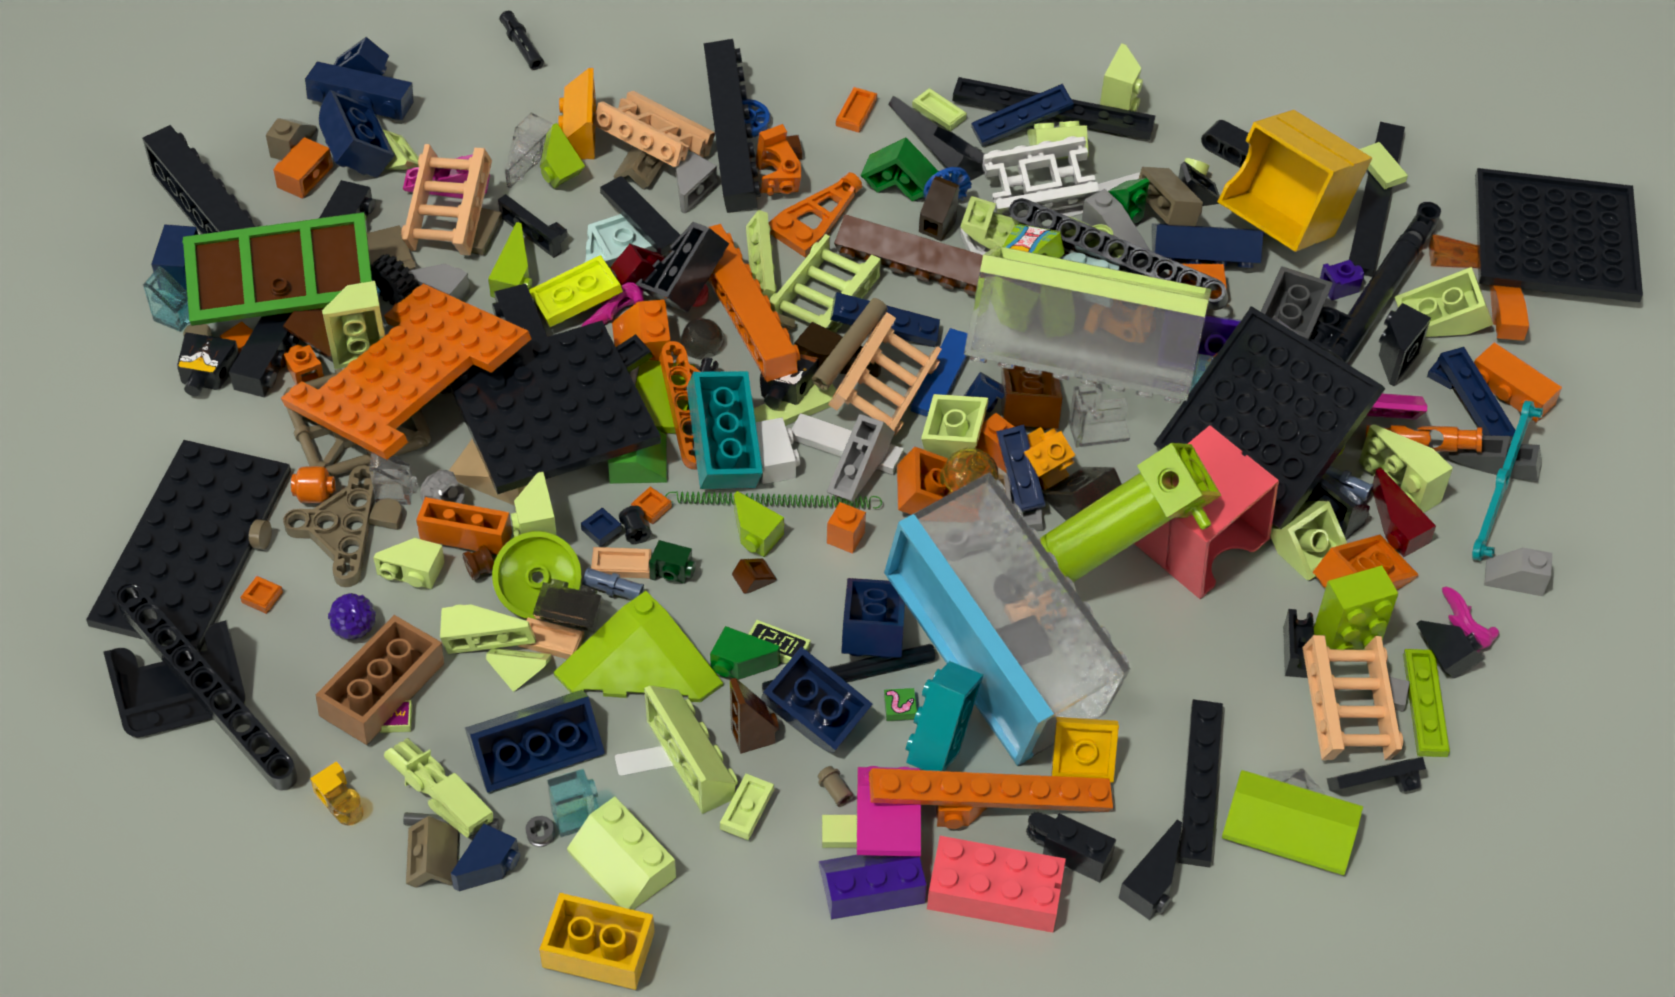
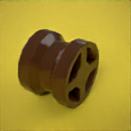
M486 545L480 546L473 553L467 551L462 554L464 564L472 580L478 579L483 573H492L494 561Z

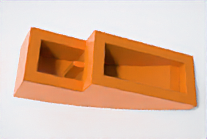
M1490 285L1493 324L1496 325L1497 338L1524 341L1529 328L1526 302L1521 288Z

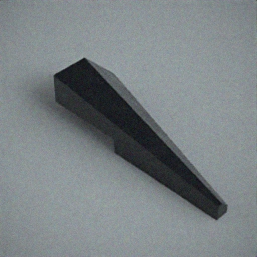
M895 96L891 98L888 105L948 168L959 167L964 169L968 173L970 181L985 174L982 167L983 155L985 154L981 149L974 147L933 119L925 117L920 111L910 107L901 99Z

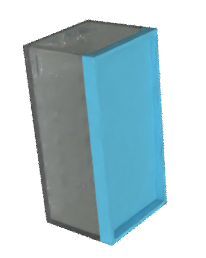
M989 472L898 522L884 574L946 663L951 661L984 674L975 706L1017 766L1054 745L1056 717L1098 719L1107 713L1131 669L1126 655L1122 651H1118L1111 642L1108 630L1098 624L1093 617L1094 614L1090 605L1086 601H1082L1078 596L1072 580L1067 576L1065 577L1060 571L1055 556L1051 552H1047L1042 546L1037 531L1027 525L1023 519L1021 509L1018 505L1012 504L1006 495L1005 487L999 480H995Z

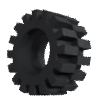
M389 254L381 255L371 264L372 280L375 281V284L381 291L380 296H383L385 302L389 300V303L394 305L410 295L417 288V282L413 280L415 278L414 275L409 274L410 269L408 267L405 268L401 260L397 261L395 256L390 257Z

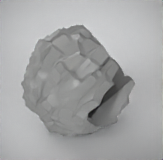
M448 470L437 471L431 474V476L429 475L424 483H422L420 492L422 504L425 497L461 504L465 503L464 487L459 486L454 472Z

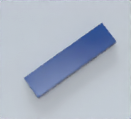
M952 328L949 329L940 347L942 350L936 358L940 362L931 375L927 373L911 404V412L927 417L933 395H949L975 343L974 335Z

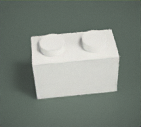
M783 417L756 422L763 471L761 476L762 484L796 478V466H800V458L797 449L793 450L791 446L793 444L791 428L785 427Z

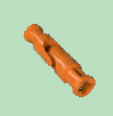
M1367 425L1366 436L1371 425ZM1391 425L1390 428H1385L1428 447L1431 441L1430 430H1437L1443 434L1444 438L1440 446L1432 448L1437 452H1457L1458 449H1474L1477 453H1481L1482 427H1478L1476 430H1459L1458 427L1421 426L1417 428L1421 429L1418 431H1414L1404 425Z

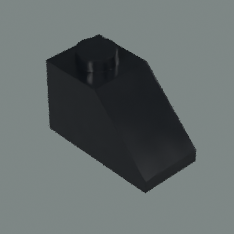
M1423 620L1416 623L1443 669L1452 677L1457 678L1485 659L1479 650L1483 645L1473 632L1468 634L1459 626Z

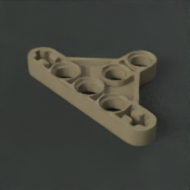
M366 465L355 467L349 475L348 486L314 509H293L288 511L283 518L285 531L290 537L312 539L334 561L332 567L334 580L337 585L345 588L356 585L361 578L370 527L369 516L373 509L377 488L375 471ZM367 477L364 480V489L360 488L359 481H362V478ZM358 498L367 500L363 506L356 507L352 505V502ZM296 519L305 521L301 527L294 528L290 526V523ZM325 520H330L334 522V524L327 529L318 527L319 524ZM354 521L363 523L357 530L347 528ZM353 544L359 547L353 553H345L343 551L348 545ZM346 563H349L351 571L347 575H342L346 572Z

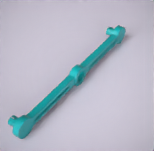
M1525 400L1523 403L1516 431L1503 468H1500L1497 473L1496 488L1478 539H1476L1473 546V560L1482 561L1484 556L1493 558L1492 554L1495 553L1494 547H1487L1486 545L1504 492L1508 488L1510 475L1527 426L1533 417L1542 418L1541 415H1543V408H1535L1533 401Z

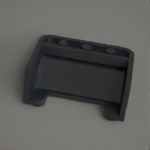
M228 621L214 623L205 633L208 650L199 653L237 697L245 703V691ZM121 647L103 651L121 723L128 735L143 737L212 718L163 661L138 667L136 656L127 648ZM185 661L180 667L191 666L194 661ZM204 682L199 688L206 689L212 685V682ZM223 703L218 707V710H226L231 704Z

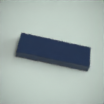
M1024 425L996 431L1017 514L1044 508L1045 501L1038 476L1029 459L1024 454L1025 451L1030 449Z

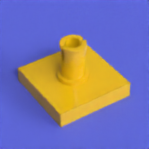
M1056 717L1051 776L1109 778L1110 782H1114L1119 729L1118 721Z

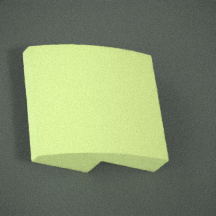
M971 196L960 227L971 238L989 249L995 246L1002 247L1015 226L1012 218L995 213L996 203Z

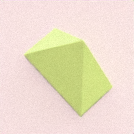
M383 130L395 155L385 169L408 170L419 167V157L403 136Z
M493 648L486 653V660L514 692L550 662L552 654Z

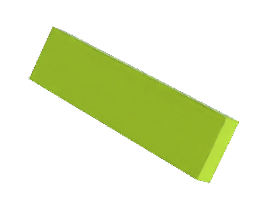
M1405 649L1403 660L1406 681H1410L1408 695L1417 756L1448 757L1450 750L1436 656L1432 650Z

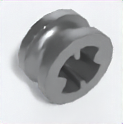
M545 816L531 818L526 825L528 841L537 847L549 845L555 837L552 821ZM537 827H543V836H537Z

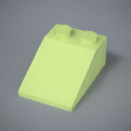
M1472 267L1395 296L1398 307L1404 303L1431 317L1426 337L1467 335L1494 325Z

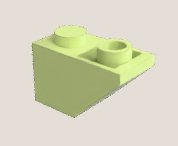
M418 538L410 539L377 552L374 556L377 575L388 580L395 579L409 583L414 587H425L428 589H432L445 563L442 545Z

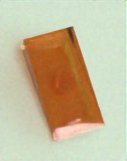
M1441 235L1431 236L1428 246L1431 266L1478 268L1477 245Z

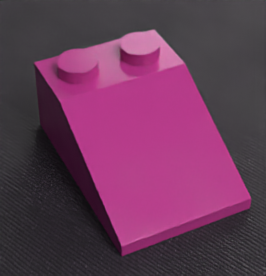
M905 766L899 768L858 767L857 855L921 856V805L871 803L869 772L872 768L920 770V768Z

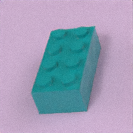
M693 372L687 385V394L700 489L755 488L763 471L749 372Z

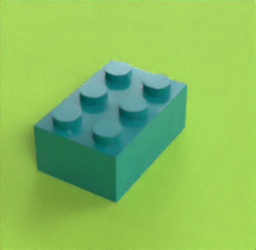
M949 661L942 670L937 669L932 680L928 679L922 691L925 701L923 707L920 706L913 722L917 724L915 734L912 733L905 748L906 751H909L907 764L926 771H946L960 753L984 674Z

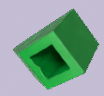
M1147 178L1128 180L1108 190L1122 204L1133 223L1139 222L1144 217L1150 182Z

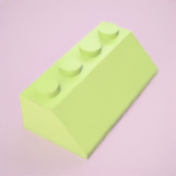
M656 686L645 687L647 722L701 813L704 814L730 802L735 795V786L738 785L737 778L731 768L726 769L724 766L723 755L717 745L712 746L710 743L709 733L703 722L698 723L696 720L695 710L689 699L684 700L679 690Z

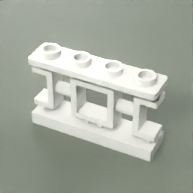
M1071 136L1061 141H1043L1038 145L1028 147L1021 145L1005 151L993 150L983 155L982 167L983 171H985V177L999 176L1002 192L992 193V202L996 203L994 212L1011 217L1009 214L1010 204L1018 198L1028 199L1054 211L1084 205L1086 198L1100 191L1098 182H1095L1094 175L1081 177L1077 161L1087 160L1088 150L1085 147V137L1077 138ZM1068 156L1070 166L1058 168L1055 158ZM1018 165L1019 175L1007 177L1005 167ZM1049 167L1053 182L1031 186L1027 170ZM1073 176L1075 186L1062 188L1061 178ZM1022 185L1024 195L1011 197L1010 187ZM1022 210L1017 214V217L1026 216L1029 211Z

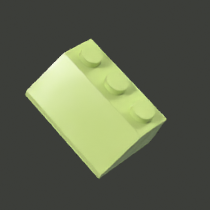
M375 281L347 285L322 310L334 369L347 367L351 361L357 359L372 344L377 343L385 336Z
M615 796L588 816L567 847L569 854L619 907L634 910L676 879L675 859Z

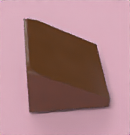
M763 558L740 559L732 572V576L744 594L756 591L776 581L774 574Z

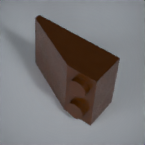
M1002 361V385H1004L1005 392L1004 397L1001 399L1002 417L1014 427L1021 425L1035 427L1036 429L1041 427L1043 431L1050 430L1051 428L1059 429L1063 398L1057 365Z

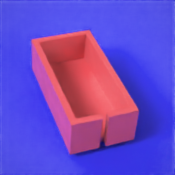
M940 836L929 887L927 909L1053 933L1066 859Z

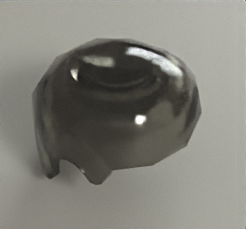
M706 318L690 321L685 326L680 339V343L685 347L687 355L700 360L708 353L715 355L724 342L722 329L716 322Z

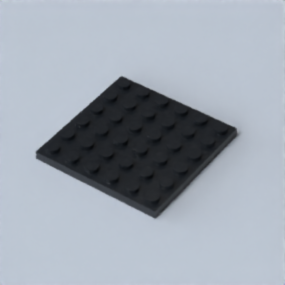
M1477 168L1475 188L1479 284L1632 302L1641 301L1643 289L1633 185Z
M1251 306L1156 439L1154 445L1159 449H1163L1170 443L1188 444L1209 425L1242 450V455H1248L1279 480L1272 524L1282 529L1291 522L1385 388L1377 381Z
M603 321L528 342L492 373L473 364L449 384L497 495L528 485L539 472H544L545 479H549L661 443V435Z

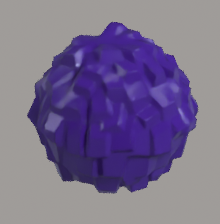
M344 594L336 598L328 613L331 630L335 635L344 639L362 638L367 632L371 631L376 623V612L373 609V604L364 595Z

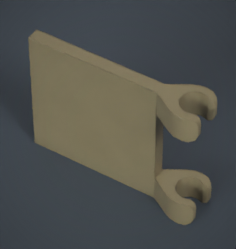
M400 225L367 233L371 264L381 255L389 254L390 257L395 256L397 261L401 260L405 268L408 267L410 270H415V262L411 257L409 248L402 240Z

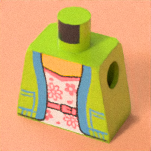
M1022 224L1014 226L1002 246L1060 258L1064 255L1061 232Z

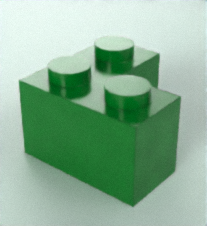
M905 137L870 154L860 176L877 193L896 185L911 201H914L924 196L925 184L939 171Z

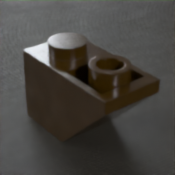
M938 176L934 177L920 212V233L941 242L956 223L959 195L958 184Z

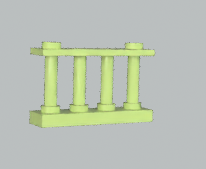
M825 234L819 243H814L810 254L779 292L771 296L769 300L771 310L773 312L776 311L778 314H782L784 311L810 324L814 322L836 333L843 323L830 320L833 298L805 286V284L812 277L841 290L842 294L863 299L880 277L881 259L871 255L865 263L861 264L830 251V236ZM826 260L856 275L852 280L845 281L818 268ZM798 294L829 309L824 315L821 314L819 316L792 304L791 301Z

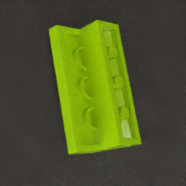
M1241 770L1222 838L1345 875L1363 806Z

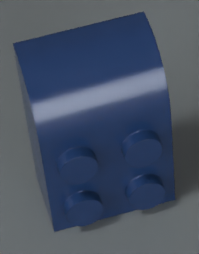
M330 90L320 108L319 126L325 138V143L332 153L334 162L341 167L354 169L362 175L368 174L378 178L395 155L372 107Z
M847 578L842 630V654H850L856 657L872 655L886 659L902 656L905 603L890 581Z
M802 646L765 689L761 697L766 706L811 742L828 752L836 751L873 705L871 701Z

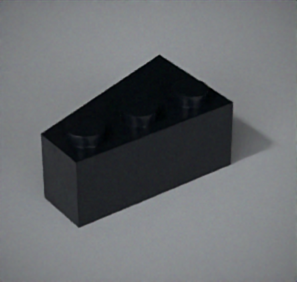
M692 222L670 246L672 251L662 262L657 260L653 265L655 270L645 281L640 279L635 285L654 299H665L667 305L688 313L704 285L709 280L717 263L722 258L729 243L709 227Z

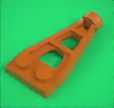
M849 172L837 183L784 209L769 222L771 227L770 235L806 258L810 254L814 243H819L825 234L828 235L855 197V194L862 189L861 180L856 174ZM830 198L838 203V205L829 212L820 206L819 203ZM812 212L820 217L822 221L817 228L812 229L797 218Z

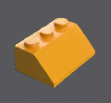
M588 68L564 87V98H559V110L563 115H559L558 124L580 159H595L596 126L593 125L596 114L594 68Z

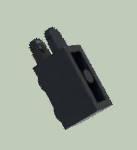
M1042 812L1031 813L1028 818L1026 829L1028 838L1044 846V855L1065 858V867L1100 883L1113 858L1117 839L1060 813L1056 819L1047 814H1042Z

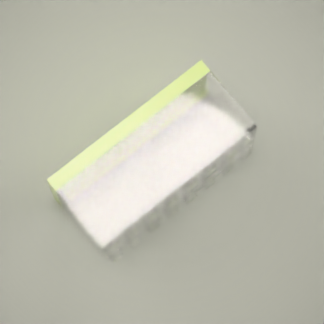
M995 246L983 255L964 355H969L971 361L986 363L987 360L997 361V366L1014 369V365L1026 367L1025 372L1041 375L1042 371L1053 373L1052 377L1061 380H1069L1070 377L1081 379L1080 383L1085 385L1097 386L1098 382L1108 384V389L1125 392V388L1137 390L1136 395L1152 398L1153 394L1164 396V400L1167 402L1179 404L1181 400L1187 401L1212 289Z

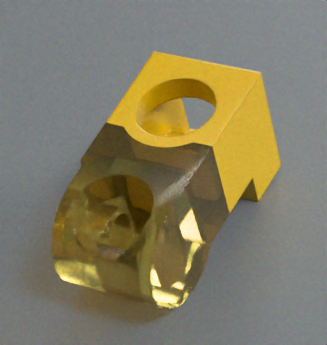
M337 761L310 778L314 793L338 822L349 826L358 823L362 819L363 807L360 796L355 790L346 787L347 781L344 770Z

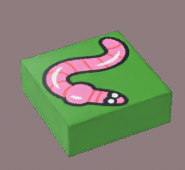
M914 688L884 690L886 721L913 720L917 712Z

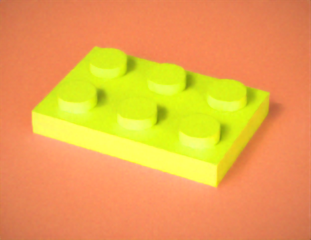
M601 255L529 289L534 303L549 327L562 323L566 319L623 292L620 283Z

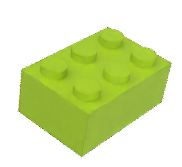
M1383 566L1327 582L1313 629L1314 635H1325L1326 646L1330 649L1363 650L1375 636H1381L1383 640L1399 594Z

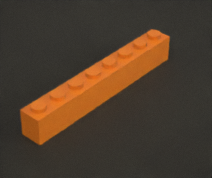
M721 224L710 226L709 228L727 241L729 245L711 273L709 282L763 377L768 382L797 373V361L800 360L797 345H792L788 330L781 327L778 313L771 310L768 296H763L761 293L759 281L753 279L749 264H744L739 248L734 247L731 234L726 233Z

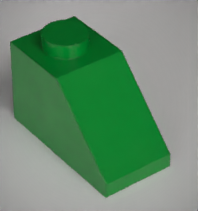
M725 626L710 653L711 668L720 676L740 680L777 668L780 664V646Z

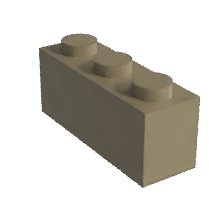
M1142 167L1139 179L1147 178L1150 181L1146 202L1168 225L1196 226L1198 217L1202 213L1203 202L1170 168Z

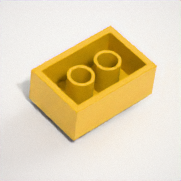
M559 893L539 949L542 967L636 990L655 933L653 914Z

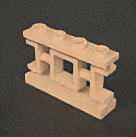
M635 91L628 92L626 99H620L618 108L603 101L599 102L593 122L594 126L673 167L678 166L680 160L684 161L686 159L688 150L703 158L709 156L715 132Z

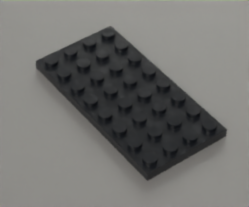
M183 440L86 619L88 626L143 639L122 615L115 599L117 589L122 584L132 582L141 586L193 647L200 652L205 643L207 629L215 623L253 548L249 542L250 527L257 519L267 520L291 472L290 464ZM131 598L126 602V604H132L136 602L138 599ZM149 619L144 625H151L156 619ZM167 640L163 643V645L169 646L173 644L175 640Z

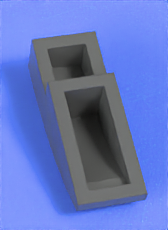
M1482 435L1481 453H1477L1474 449H1458L1457 452H1449V459L1464 466L1497 475L1499 469L1503 468L1510 448V436ZM1521 444L1510 478L1538 481L1542 461L1540 445Z

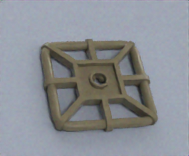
M342 368L335 370L333 374L304 383L320 389L330 378L341 372ZM288 387L284 392V395L287 392H289L292 387ZM287 408L295 428V439L300 442L309 466L325 467L330 476H336L352 471L355 467L362 465L368 466L372 464L374 467L380 465V461L386 460L366 449L367 454L336 463L344 449L356 446L357 444L320 424L311 427L306 426L301 414ZM421 408L412 415L418 430L417 432L401 426L396 428V430L405 434L408 443L390 458L429 445L431 441L430 430ZM332 433L336 442L324 460L320 461L312 439Z

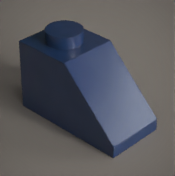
M365 37L337 57L334 65L383 75L387 69L385 65L389 55L369 38Z
M483 823L451 872L453 888L460 892L503 879L509 869L513 870L520 859L517 838Z

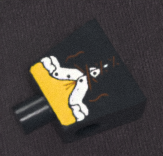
M185 333L177 369L181 382L185 385L184 391L187 394L196 397L200 395L203 388L218 390L222 387L230 375V369L239 356L236 341Z

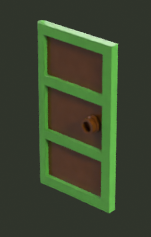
M363 212L183 237L189 322L191 326L325 308L347 285L371 282L372 272L366 227L367 216Z

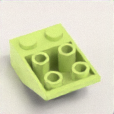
M1375 424L1369 426L1359 460L1363 468L1373 476H1375L1377 469L1382 468L1423 512L1441 503L1453 467L1434 449Z

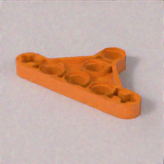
M670 341L663 346L659 360L682 461L686 467L697 470L695 456L690 455L693 450L692 444H694L693 436L685 434L682 429L686 424L691 425L690 410L680 409L677 406V401L681 399L688 401L687 385L693 372L701 371L689 364L686 349L681 343ZM669 351L678 356L675 362L676 366L672 367L674 364L673 357L668 355ZM673 375H681L686 383L681 386L676 385L672 382L671 377Z

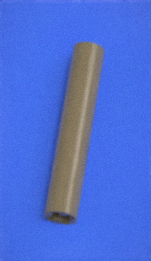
M877 298L871 299L814 374L812 382L818 388L827 390L886 313L888 308L883 301Z

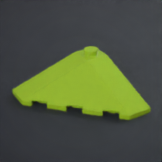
M647 591L618 610L553 672L554 676L570 693L579 690L585 692V689L602 690L603 697L627 698V692L645 693V687L656 686L679 690L681 695L688 696L691 702H701L723 686L721 679L672 617Z

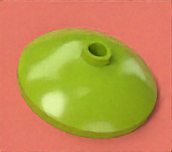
M542 531L526 532L508 541L499 551L492 570L494 590L501 603L513 614L525 619L529 617L543 620L562 613L576 598L582 578L580 562L572 547L562 538ZM537 572L542 573L544 576L540 583L532 580L533 575Z

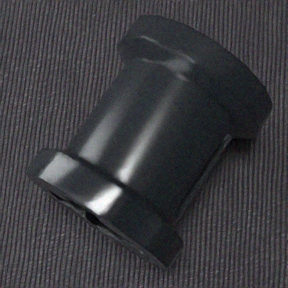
M629 506L619 513V521L626 529L625 538L631 544L643 543L651 536V530L645 525L643 519L644 511L640 506Z

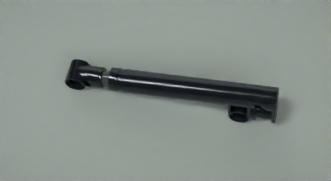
M1423 202L1418 206L1416 215L1393 245L1348 314L1332 307L1323 306L1309 338L1310 342L1343 362L1348 363L1422 251L1423 245L1429 236L1435 233L1441 214V208L1437 204Z

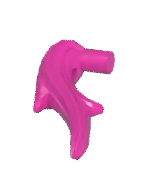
M635 283L622 285L623 292L601 302L602 306L586 320L582 326L598 321H603L606 324L625 306L644 301L643 290L635 285Z
M1447 586L1442 587V593L1454 614L1448 616L1453 626L1461 627L1468 634L1473 632L1483 645L1480 649L1490 646L1492 641L1499 636V630L1496 627L1487 629L1475 622L1470 613L1472 606H1467L1463 597L1456 590Z

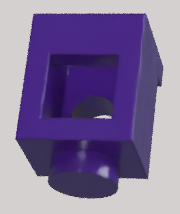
M1351 260L1331 266L1326 263L1323 264L1320 279L1333 283L1328 294L1330 300L1333 301L1359 293L1364 279V272L1360 265L1354 266Z

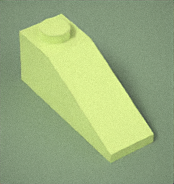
M459 604L453 607L442 608L440 639L448 654L536 643V637L528 621L471 604Z

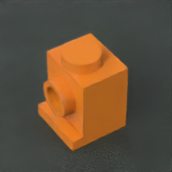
M295 345L289 349L288 353L284 354L287 369L296 385L301 381L307 382L324 377L321 362L317 359L310 345L304 347L302 345ZM314 371V373L301 377L302 374Z

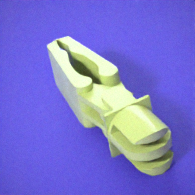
M406 738L403 742L396 744L394 748L385 751L384 758L405 777V786L410 784L416 791L429 794L432 799L428 800L429 807L465 837L469 838L478 832L483 823L486 825L492 823L493 812L456 773L446 776L443 767L431 756L430 749L423 752L409 738Z

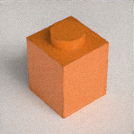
M839 502L827 522V544L853 554L865 534L866 512Z

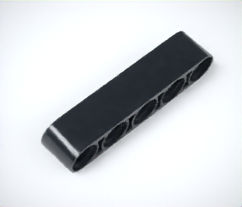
M1225 120L1216 121L1201 137V142L1205 149L1239 168L1243 165L1249 150V144L1246 142L1248 132Z

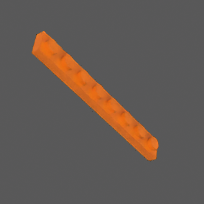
M872 768L869 772L871 803L1109 812L1113 808L1109 778Z

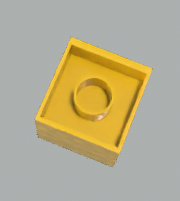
M1290 110L1253 122L1246 138V142L1249 144L1247 157L1236 175L1225 184L1218 203L1295 252L1312 246L1314 243L1317 244L1334 237L1370 165L1372 157L1296 110Z

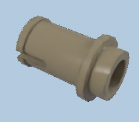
M828 766L819 772L817 776L819 779L818 784L820 787L826 788L838 807L844 806L852 800L854 795L841 779L839 769Z

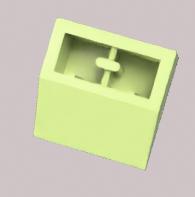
M1079 121L1059 122V127L1054 128V123L1034 124V129L1027 130L1030 146L1038 145L1043 141L1055 142L1075 136L1077 138L1085 137V147L1088 150L1087 125L1079 126ZM1066 156V157H1060V158H1055V159L1068 158V156Z

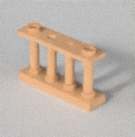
M430 144L424 145L423 153L419 155L418 159L419 170L406 225H403L401 230L402 240L411 251H416L418 239L450 241L460 255H471L492 164V159L485 148L474 147L473 156L467 160L439 158ZM435 168L469 171L467 181H464V183L432 180ZM430 191L463 194L462 204L458 207L427 205ZM424 215L458 218L456 229L454 228L453 231L421 229Z
M887 312L875 326L828 405L838 410L843 403L847 405L851 403L871 418L885 422L895 432L893 435L895 436L904 424L900 420L927 373L931 375L940 361L936 358L942 349L937 346L927 356L894 334L891 326L896 318ZM881 342L885 344L888 342L921 364L922 367L917 375H913L881 353L882 350L878 348ZM869 362L872 364L874 362L910 385L904 397L869 374L870 370L866 368ZM863 382L898 407L893 416L890 417L857 395V391L854 389L857 383L861 385Z
M1313 635L1303 646L1321 760H1334L1345 747H1382L1384 760H1391L1402 750L1403 736L1398 729L1386 664L1388 655L1386 648L1383 647L1381 636H1375L1364 648L1365 650L1330 649L1326 646L1325 635ZM1330 662H1367L1370 678L1334 677L1331 674ZM1372 690L1375 706H1340L1339 703H1336L1334 691ZM1377 718L1380 734H1344L1341 731L1339 719Z

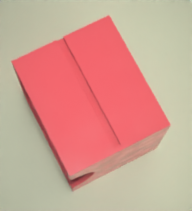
M1210 425L1188 444H1192L1222 495L1203 507L1211 522V526L1204 530L1200 529L1193 515L1187 518H1173L1134 543L1199 599L1204 597L1216 585V580L1212 574V563L1220 553L1230 549H1243L1255 552L1270 539L1279 483L1277 478L1248 455H1242V450Z

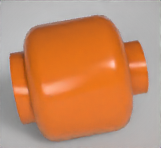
M322 466L300 467L291 478L292 495L296 496L300 503H323L329 498L330 493L335 492V477L330 476L327 468Z

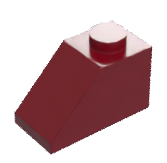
M629 244L612 264L611 268L616 274V279L620 285L626 283L636 284L640 279L645 281L655 270L653 267L654 263L657 260L662 262L666 257Z

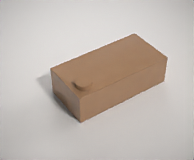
M393 615L315 695L319 716L367 745L382 730L381 727L405 700H410L444 665L442 642L398 616Z

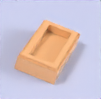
M593 547L591 568L610 575L613 573L620 574V578L650 579L649 561L652 556V549Z
M528 617L526 621L529 622L533 630L536 643L518 645V647L568 659L582 645L585 637L584 631Z

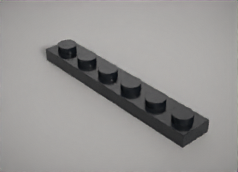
M1192 700L1178 863L1209 868L1211 865L1223 703Z

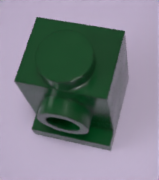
M658 540L649 561L650 580L656 581L658 576L670 582L677 581L685 584L687 578L693 577L696 568V562L692 561V548Z

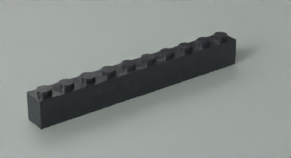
M341 180L319 218L363 212L368 216L375 207L371 188ZM293 312L261 316L229 371L234 390L265 397L269 388L275 385L277 374L281 367L283 368L286 365L284 354L288 353L289 349L299 342V338L283 328Z

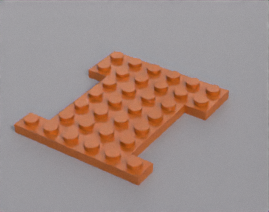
M423 283L415 288L405 299L395 304L384 315L387 324L394 327L377 343L372 344L367 351L351 361L346 368L330 378L320 389H316L301 381L282 396L281 400L285 407L388 460L408 443L405 434L396 430V428L473 364L492 373L531 340V336L526 329Z

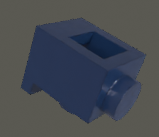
M980 372L964 396L988 398L989 402L986 412L990 413L998 402L996 397L1002 399L1005 392L1004 385Z

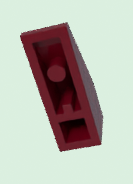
M1382 468L1377 469L1372 483L1374 485L1372 492L1385 538L1403 557H1406L1431 543L1436 525Z

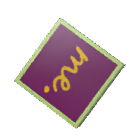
M405 700L381 727L380 733L411 732V700Z

